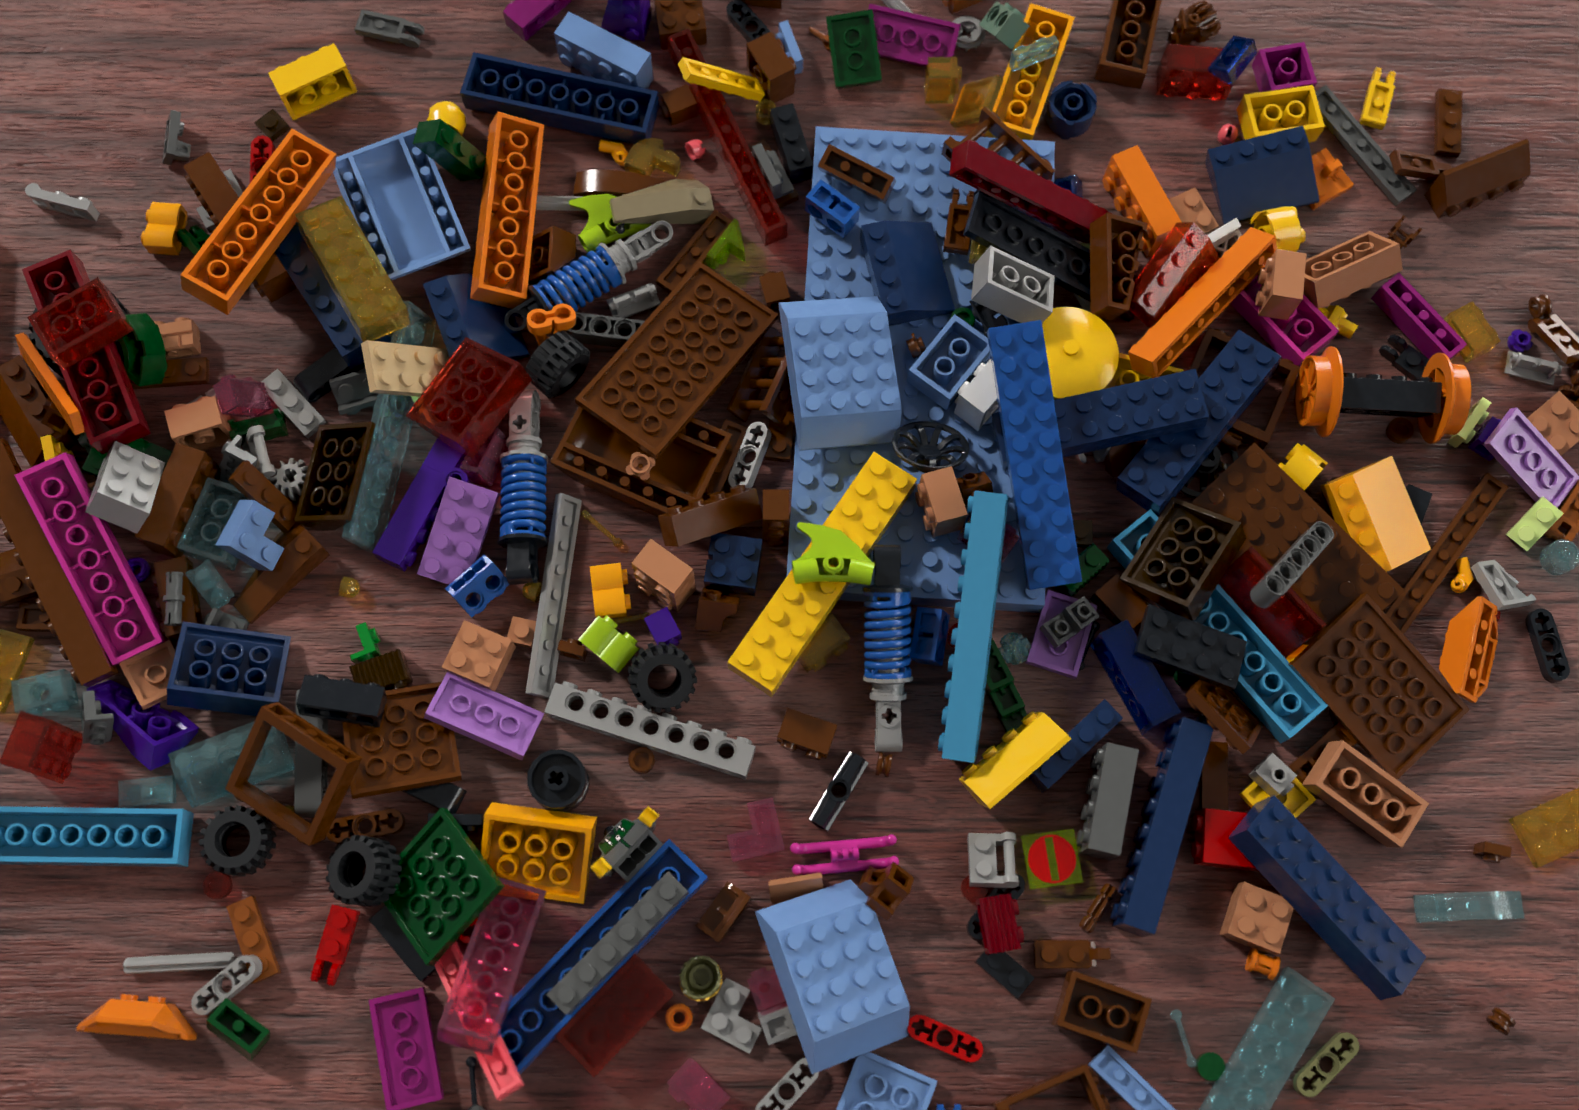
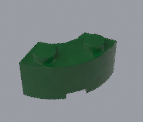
M147 313L122 315L114 336L121 345L124 356L123 365L128 377L137 386L162 384L167 370L165 346L158 325L154 323Z

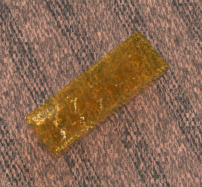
M342 195L295 214L300 233L362 342L367 340L374 341L411 325L406 305Z

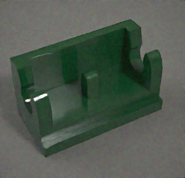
M277 408L273 409L274 413L246 420L236 421L235 419H229L228 423L232 427V431H229L230 438L233 440L237 434L242 436V446L248 429L256 425L264 427V441L288 436L284 413Z

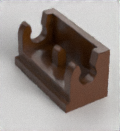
M727 881L695 926L720 944L750 902L751 897Z

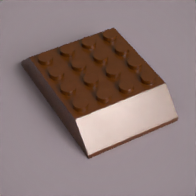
M579 406L550 463L576 482L658 517L667 513V508L682 505L683 508L689 506V501L703 497L732 434L692 418L657 460L655 459V466L649 472L650 478L643 481L636 475H628L626 467L630 465L631 455L635 452H640L648 457L651 456Z

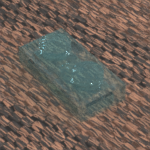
M1056 35L1049 38L1043 37L1033 44L1021 45L1014 49L1009 61L1012 72L1056 56L1059 46Z
M168 775L118 781L119 808L176 803V776Z

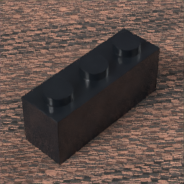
M791 103L770 109V125L789 180L792 184L811 180L813 177V162L794 104Z
M315 674L313 676H304L296 705L299 715L379 728L387 696L385 687H381L376 683L360 684L346 678L336 680L321 674Z

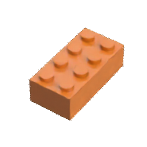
M1136 145L1112 155L1103 176V186L1112 195L1114 206L1117 211H1121L1123 217L1148 223L1147 230L1142 236L1144 244L1141 251L1148 258L1172 248L1183 224L1139 146Z

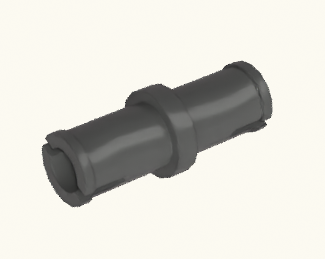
M166 572V595L163 596V602L166 603L164 622L166 626L182 625V603L185 602V596L182 595L183 572Z

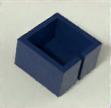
M721 533L711 535L708 552L709 559H707L704 576V588L755 596L763 539Z

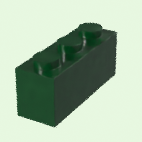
M441 119L418 123L413 145L459 181L482 179L486 156Z

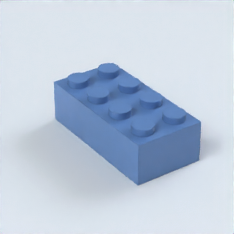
M571 12L567 13L554 32L559 60L568 67L572 66L580 70L585 76L648 89L654 80L651 53Z

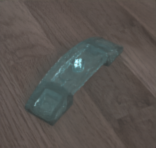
M1520 891L1413 895L1416 923L1525 919Z

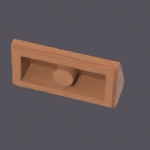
M814 873L769 880L770 900L772 903L785 902L823 889L822 874Z

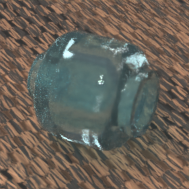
M1559 539L1553 541L1542 549L1540 563L1544 570L1552 575L1566 574L1578 566L1579 549L1569 540Z

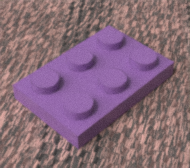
M1047 590L1045 606L1039 615L1026 664L1069 678H1077L1092 623L1056 649H1054L1039 628L1079 599ZM1090 603L1096 611L1097 605Z

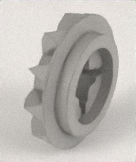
M961 16L952 21L953 23L961 24L956 42L957 49L961 47L968 51L970 48L977 49L981 43L983 44L985 29L979 25L980 21L972 16ZM963 31L966 33L971 32L970 38L967 36L962 37Z

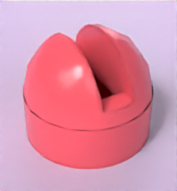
M1231 124L1221 127L1217 136L1219 142L1224 145L1234 143L1238 137L1237 127ZM1228 131L1231 132L1230 138L1226 137Z
M693 139L685 143L686 152L691 160H696L704 155L706 149L701 147L700 144L703 143L701 140Z

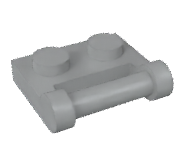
M262 425L252 426L247 431L242 447L243 450L250 452L258 458L256 469L270 480V477L274 476L276 472L274 465L270 463L264 441L265 430Z
M1003 832L1001 834L968 833L969 887L1015 888L1019 886V877L1015 872L1014 855L1016 834L1013 832ZM996 846H1003L1004 876H997Z

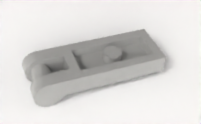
M31 183L25 188L26 194L40 208L97 222L100 213L94 207L93 202L87 198L78 197L77 199L61 191H56L55 193L45 191L36 183Z

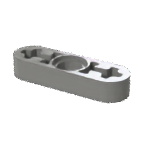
M754 422L747 428L728 478L731 487L745 485L746 488L753 487L772 437L770 429L762 422ZM762 431V436H758L757 438L754 436L755 433H760ZM752 451L755 452L756 457L754 461L745 463L744 458L746 454ZM738 478H746L745 482H737Z
M243 955L234 960L193 995L191 1001L193 1011L198 1015L212 1014L225 998L231 1000L261 974L262 962L260 958L256 955ZM246 963L251 964V966L248 968V973H242L240 975L237 974L242 972L247 967ZM225 977L230 978L232 981V988L228 993L222 989V981ZM215 994L217 997L211 998L207 1002L208 1007H204L203 1003L206 1001L205 997H210Z
M806 1058L800 1059L762 1098L755 1110H761L760 1108L763 1105L769 1107L774 1102L769 1098L772 1094H775L776 1099L785 1105L782 1110H788L817 1079L819 1072L814 1073L811 1078L805 1076L800 1081L805 1085L802 1089H799L798 1084L790 1079L789 1076L794 1073L797 1078L801 1073L800 1065H808ZM784 1083H790L795 1088V1095L790 1100H784L779 1095V1088ZM777 1105L773 1110H780Z

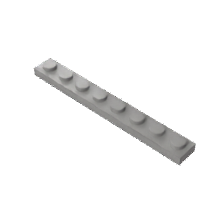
M563 493L556 494L525 692L526 694L549 699L555 684L559 657L557 648L562 637L582 502L580 499Z

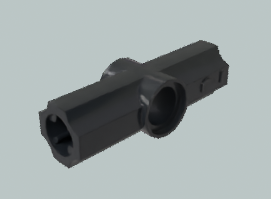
M849 751L808 820L820 829L828 832L869 762L856 753ZM833 786H843L846 790V795L842 798L835 797L831 792Z

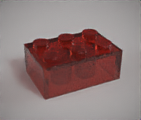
M1167 44L1157 68L1156 95H1164L1166 97L1181 96L1190 99L1208 98L1214 101L1226 100L1239 75V49Z
M98 277L27 317L51 359L64 370L134 330L111 291Z
M20 711L0 758V764L63 784L64 780L71 773V763L75 753L82 746V733L53 720Z

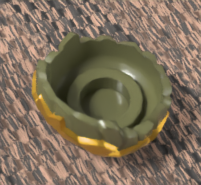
M704 955L695 956L684 963L680 970L681 974H679L681 981L679 984L680 989L687 998L694 1001H706L719 992L722 984V972L719 965L713 959Z

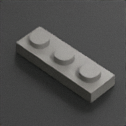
M278 369L258 384L307 439L318 431L319 425L327 424L325 419Z

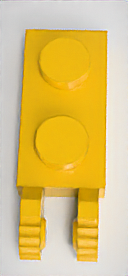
M1376 67L1368 86L1359 123L1382 130L1386 124L1395 88L1396 72L1390 71L1386 77V83L1379 81L1382 68Z

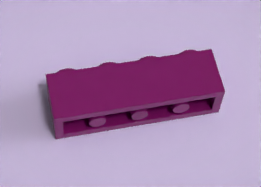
M515 0L510 2L503 11L506 25L526 42L572 0Z
M1397 273L1384 283L1371 298L1428 359L1436 353H1444L1451 360L1467 345L1400 273Z

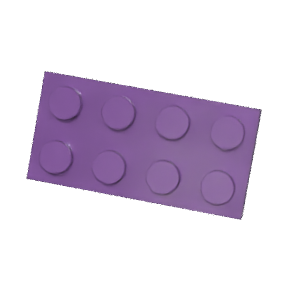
M1518 408L1509 409L1483 444L1535 502L1544 497L1558 508L1579 479V475Z
M449 476L417 574L449 585L478 560L500 493Z
M447 671L425 712L424 718L522 761L543 719L544 713Z

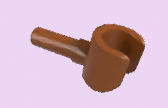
M810 27L808 32L818 37L824 47L830 50L829 36Z

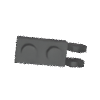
M362 9L354 30L357 35L398 44L403 43L408 47L416 48L420 45V39L413 35L405 34V31L421 36L424 34L425 28L420 24L406 21L404 18Z

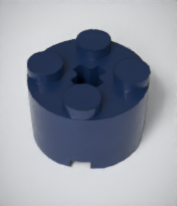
M1065 81L1057 85L1053 89L1045 112V119L1049 128L1064 140L1084 134L1089 129L1096 111L1097 97L1094 91L1084 83L1076 84L1073 81Z

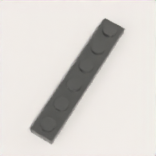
M1327 85L1315 91L1324 124L1390 201L1397 206L1412 196L1417 189L1406 176L1394 173L1387 154Z

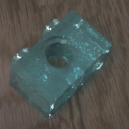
M66 669L11 681L15 712L26 716V718L41 717L43 712L51 710L53 712L66 711L69 709V706L79 704L76 682L71 672ZM49 690L48 697L42 701L43 693Z

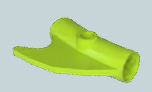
M610 194L589 195L569 201V206L584 210L589 215L586 226L578 234V239L586 252L595 251L601 242L607 245L618 239L632 236L648 228L651 224L625 223V232L619 234L615 229L620 223L613 222L609 202L612 198H616V196Z
M797 523V528L811 539L812 546L805 554L792 561L795 584L848 582L870 586L875 562H872L848 536L840 530L823 525Z

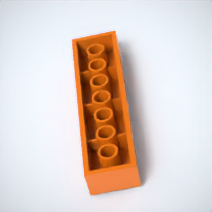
M497 112L489 126L470 299L511 309L522 304L527 299L544 124Z
M292 128L181 273L182 290L228 315L334 172L336 153Z

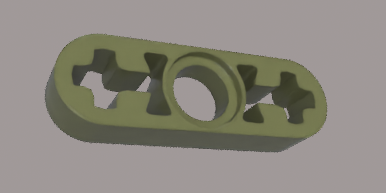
M1341 1032L1335 1034L1294 1076L1293 1087L1295 1091L1305 1097L1318 1095L1358 1053L1359 1042L1357 1038L1351 1033ZM1340 1040H1349L1347 1045L1350 1049L1349 1051L1342 1050L1337 1055L1329 1051L1330 1049L1338 1051L1342 1046ZM1324 1056L1329 1057L1333 1062V1068L1328 1073L1323 1072L1319 1067V1061ZM1315 1073L1323 1078L1321 1080L1315 1077L1310 1083L1312 1086L1311 1090L1302 1088L1304 1086L1303 1078L1310 1079Z

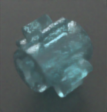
M1011 632L1001 638L999 642L1001 647L998 649L1007 664L1017 665L1028 658L1029 653L1027 650L1032 647L1027 637L1023 638L1022 634L1018 635V633Z

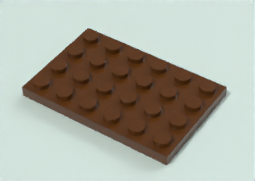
M1366 593L1359 596L1288 664L1328 705L1326 708L1376 764L1396 780L1470 710Z

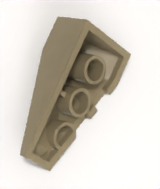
M673 179L612 198L609 201L614 223L654 224L658 221H666L669 224H704L714 211L710 188L697 179Z

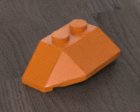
M1477 596L1449 621L1439 664L1440 672L1454 692L1471 703H1476L1488 687L1498 642V623L1495 616L1497 614V606L1483 596Z
M121 994L120 999H109L79 1023L76 1031L178 1040L197 1039V1033L177 1006L165 1003L166 997L149 996L148 1002L138 1001L139 995Z

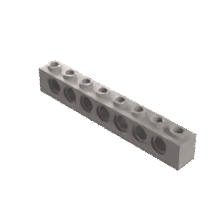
M563 681L562 684L555 683L544 711L549 718L640 747H647L650 750L744 780L747 778L756 751V746L751 745L752 741L747 738L737 736L735 740L726 737L727 733L718 729H712L711 732L701 729L702 725L693 721H687L686 724L676 721V716L668 713H662L659 716L651 713L652 709H647L642 705H637V708L628 706L627 701L617 697H612V700L603 698L602 693L592 689H588L587 692L577 690L578 686L570 682ZM574 700H582L584 704L580 710L573 711L570 709V705ZM598 708H607L609 712L605 718L598 719L595 717V712ZM625 715H630L634 718L633 723L628 727H623L619 724L620 719ZM649 723H655L659 726L658 731L653 735H648L644 732L645 726ZM674 731H680L684 734L683 739L678 743H673L669 740L670 734ZM698 739H705L709 742L707 749L699 751L694 748V743ZM731 747L734 750V754L731 758L724 759L719 755L720 749Z

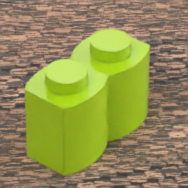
M598 615L578 640L619 673L638 651L639 648L635 646L638 641L627 632L624 635L619 633L615 629L618 624L607 615L604 618Z

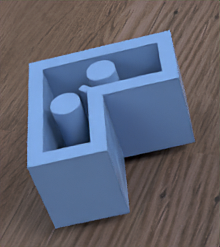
M239 500L216 543L217 547L257 570L273 571L284 550L283 547L263 536L275 512L255 500Z

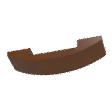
M587 170L577 172L573 196L610 194L619 197L666 181L627 171Z

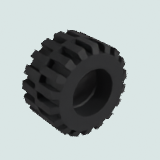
M567 331L557 332L547 338L532 354L525 369V377L548 398L558 397L569 390L582 376L590 360V351Z
M658 642V645L653 643L647 644V649L641 648L638 650L639 655L637 657L634 655L631 659L632 666L629 665V676H627L630 688L639 703H642L647 709L653 708L654 712L659 713L661 709H664L666 713L671 712L672 707L678 710L682 707L680 703L683 701L687 703L690 700L688 695L695 692V687L693 686L694 683H697L695 667L681 648L678 649L674 644L669 643V645H666L665 642ZM661 664L674 666L676 677L669 687L662 690L649 687L647 681L652 669Z
M236 805V808L228 806L224 807V812L216 811L214 813L215 818H208L205 822L208 824L207 829L202 828L200 834L204 835V839H199V846L204 847L200 853L202 857L207 858L205 862L208 866L214 867V870L239 877L257 873V868L263 869L267 865L264 862L265 859L271 860L273 854L269 853L270 849L276 848V843L272 841V838L276 837V832L271 830V827H273L272 823L266 820V816H262L256 813L255 810ZM246 826L250 833L249 845L242 854L231 857L226 848L227 838L234 829Z
M353 835L351 838L343 839L342 844H337L334 848L335 853L330 854V864L326 866L328 871L326 882L330 883L328 889L330 893H334L333 897L344 904L366 907L381 905V902H386L390 899L389 894H394L396 891L395 885L396 883L399 884L401 879L398 875L399 872H402V866L398 864L401 860L400 856L395 854L397 849L386 840L362 835ZM366 862V872L362 879V869Z

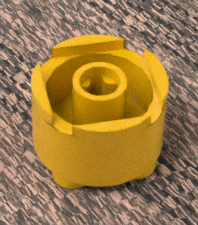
M1283 206L1256 212L1250 224H1254L1255 229L1275 235L1277 249L1297 252L1300 243L1304 242L1306 238L1305 231L1301 228L1297 217V209L1294 206Z
M1297 443L1285 457L1288 461L1286 465L1280 462L1278 466L1297 485L1305 490L1328 462L1305 444L1301 446Z

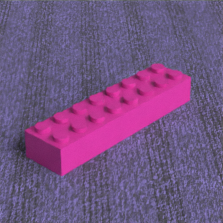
M65 452L16 474L15 477L112 666L119 665V663L168 641L163 636L160 624L108 522L85 512L92 491L74 456Z

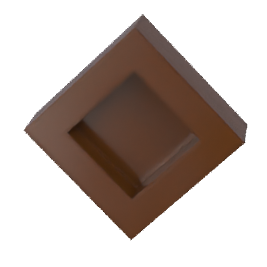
M568 638V641L560 640L557 648L561 656L584 662L588 653L586 647L582 646V642Z
M1484 841L1474 844L1473 854L1483 856V861L1500 863V860L1511 858L1512 847Z

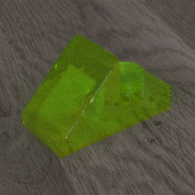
M735 218L707 253V265L714 270L720 264L723 265L727 261L730 253L745 261V249L739 221Z

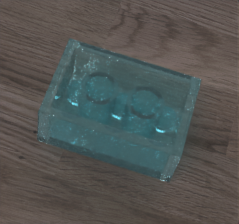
M207 477L176 548L188 557L234 571L239 559L217 547L216 543L239 500L248 499L233 485Z

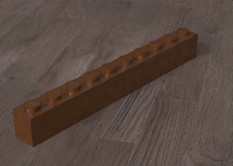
M0 437V519H2L6 527L3 529V533L10 543L13 542L17 550L14 552V556L19 565L24 566L28 573L25 579L32 590L35 589L39 596L36 599L40 610L43 613H47L50 619L48 627L55 637L58 636L62 644L59 646V650L64 659L69 660L73 667L70 672L74 681L82 686L90 687L119 672L116 665L112 666L15 477L22 470L8 441Z

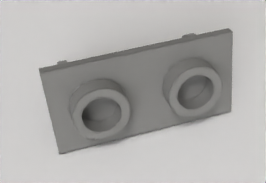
M652 283L606 300L613 317L626 318L661 304L655 285H652Z
M1508 351L1504 374L1553 386L1555 374L1559 375L1561 373L1562 365H1559L1556 361L1551 362L1524 355L1521 352Z

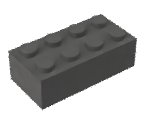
M1107 742L1100 749L1098 748L1097 753L1092 754L1090 768L1094 770L1092 779L1088 778L1085 794H1089L1088 803L1083 805L1081 811V820H1084L1083 830L1078 831L1076 846H1079L1078 854L1108 861L1121 855L1139 749Z

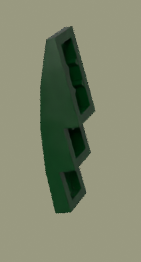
M992 638L985 690L1007 733L1013 728L1015 730L1023 724L1021 721L1027 713L1024 709L1025 704L1014 685V678Z

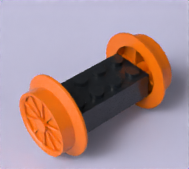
M1329 346L1323 351L1321 356L1308 355L1301 364L1295 392L1296 416L1301 426L1315 427L1320 437H1328L1332 433L1339 413L1418 418L1419 430L1423 439L1429 444H1435L1440 441L1444 434H1458L1467 420L1471 403L1469 372L1462 364H1451L1446 354L1436 353L1427 362L1422 377L1417 378V380L1407 381V376H1392L1391 379H1382V375L1368 374L1366 377L1357 378L1356 373H1343L1342 359L1338 349Z

